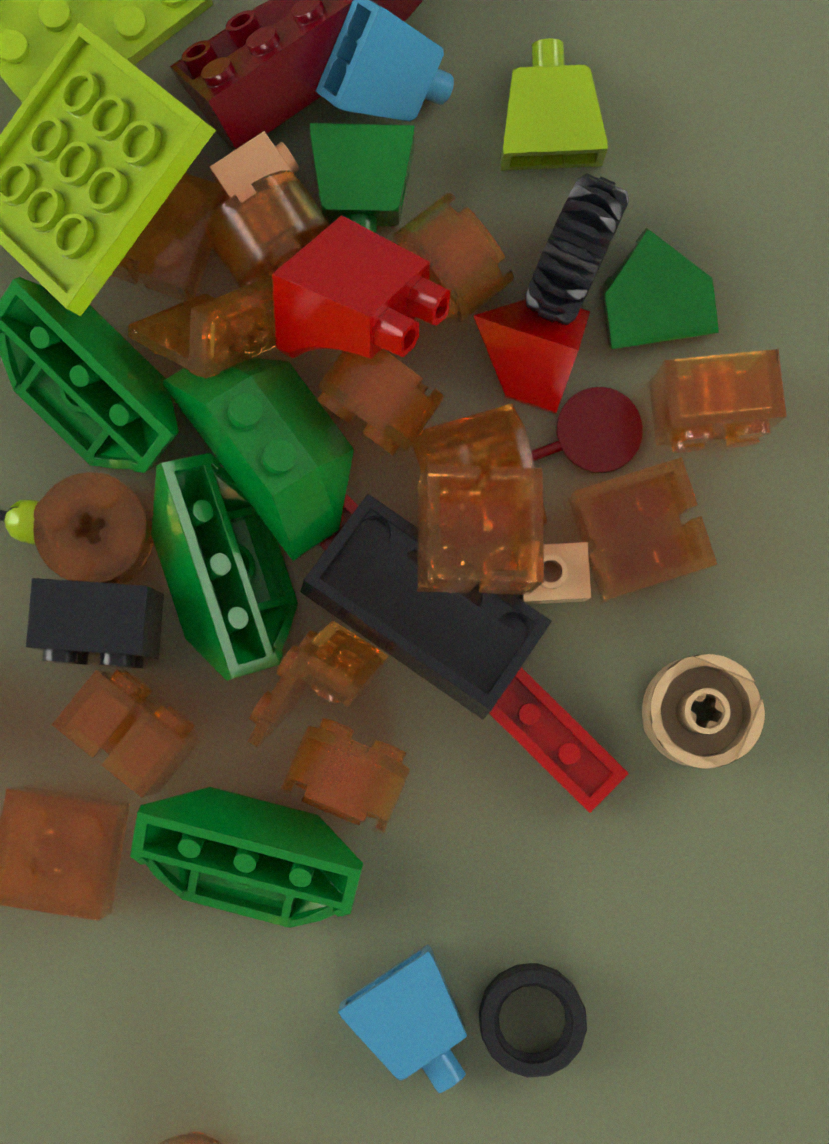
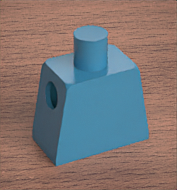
M353 0L315 92L338 109L412 121L417 118L425 99L439 105L444 104L449 99L454 86V78L452 74L438 69L444 56V49L374 1Z
M429 944L340 1002L338 1013L341 1018L399 1081L406 1079L422 1068L436 1091L442 1093L465 1077L464 1069L450 1048L467 1037L466 1028Z

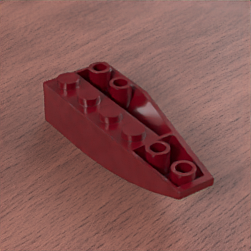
M268 0L253 10H246L233 16L227 22L226 28L209 40L199 41L189 46L183 52L182 58L171 65L170 68L216 130L217 134L236 150L263 131L268 134L321 97L315 91L353 0ZM423 0L372 1L405 22Z

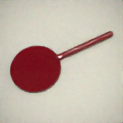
M591 387L581 390L564 404L559 413L556 426L558 441L469 474L464 478V482L466 485L471 486L559 451H562L574 465L588 472L607 473L615 471L626 465L635 456L640 447L643 436L640 414L633 402L617 390L607 387Z

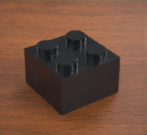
M32 578L26 647L43 650L42 661L88 665V655L90 654L100 655L99 665L143 669L144 658L159 659L164 594L143 585Z

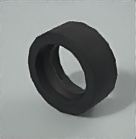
M539 963L518 964L499 973L484 991L479 1007L481 1037L491 1057L507 1071L527 1078L550 1076L567 1067L581 1051L587 1032L586 1008L573 983L557 969ZM538 986L549 990L559 998L565 1010L566 1023L562 1036L554 1046L543 1052L526 1053L515 1049L505 1040L500 1030L499 1014L504 1001L511 993L522 987Z

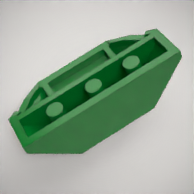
M21 277L12 280L0 299V355L13 391L90 466L133 469L134 472L142 473L151 470L179 432L171 395L163 386V381L166 378L91 305L87 307L82 316H79L66 309L42 285Z
M208 353L163 381V386L293 562L337 533L340 527L354 448L289 361Z
M211 453L160 463L156 466L151 536L185 639L226 681L280 665L283 656L282 649L289 635L298 601L277 539L227 471L220 466L219 460Z
M207 787L140 805L137 812L130 853L131 858L140 865L145 864L160 882L182 900L288 928L318 922L333 915L340 917L351 914L363 867V862L319 815L214 787Z

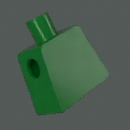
M310 123V136L324 223L331 225L342 215L377 233V226L399 225L414 154V125Z

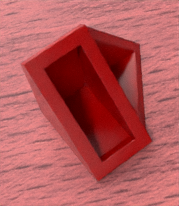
M523 299L473 315L504 391L505 398L553 414L557 413L580 348L590 311L580 308L576 319L565 325L554 320L551 322L538 316V312L526 307V301Z

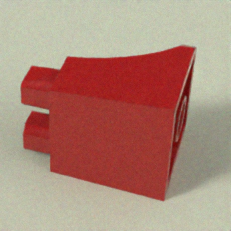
M341 215L272 274L276 348L291 358H296L311 350L334 349L372 359L382 348L403 358L415 347L419 338V322L414 320L416 317L437 326L448 316L450 290L429 280L430 261Z

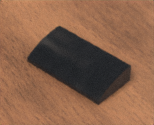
M370 494L366 495L305 577L300 591L482 720L491 712L552 622Z

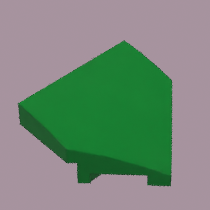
M646 228L636 240L637 244L612 277L609 276L604 282L607 286L602 294L608 346L611 349L719 333L712 277Z

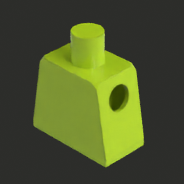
M546 38L535 41L531 45L532 67H518L512 71L501 155V171L602 166L608 150V141L590 67L587 65H565L564 43L562 40Z

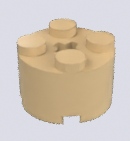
M714 654L681 658L663 667L650 681L642 702L644 732L660 753L676 763L705 769L721 767L747 754L758 741L765 720L763 699L761 700L754 679L739 663L727 657ZM706 698L708 699L706 709L713 712L712 719L710 721H700L696 724L697 715L691 711V706L693 702H703Z

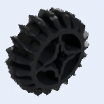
M588 173L578 178L548 238L525 294L526 307L538 312V316L551 322L555 320L565 325L576 319L629 203L628 191L615 186V182L601 176L597 178Z

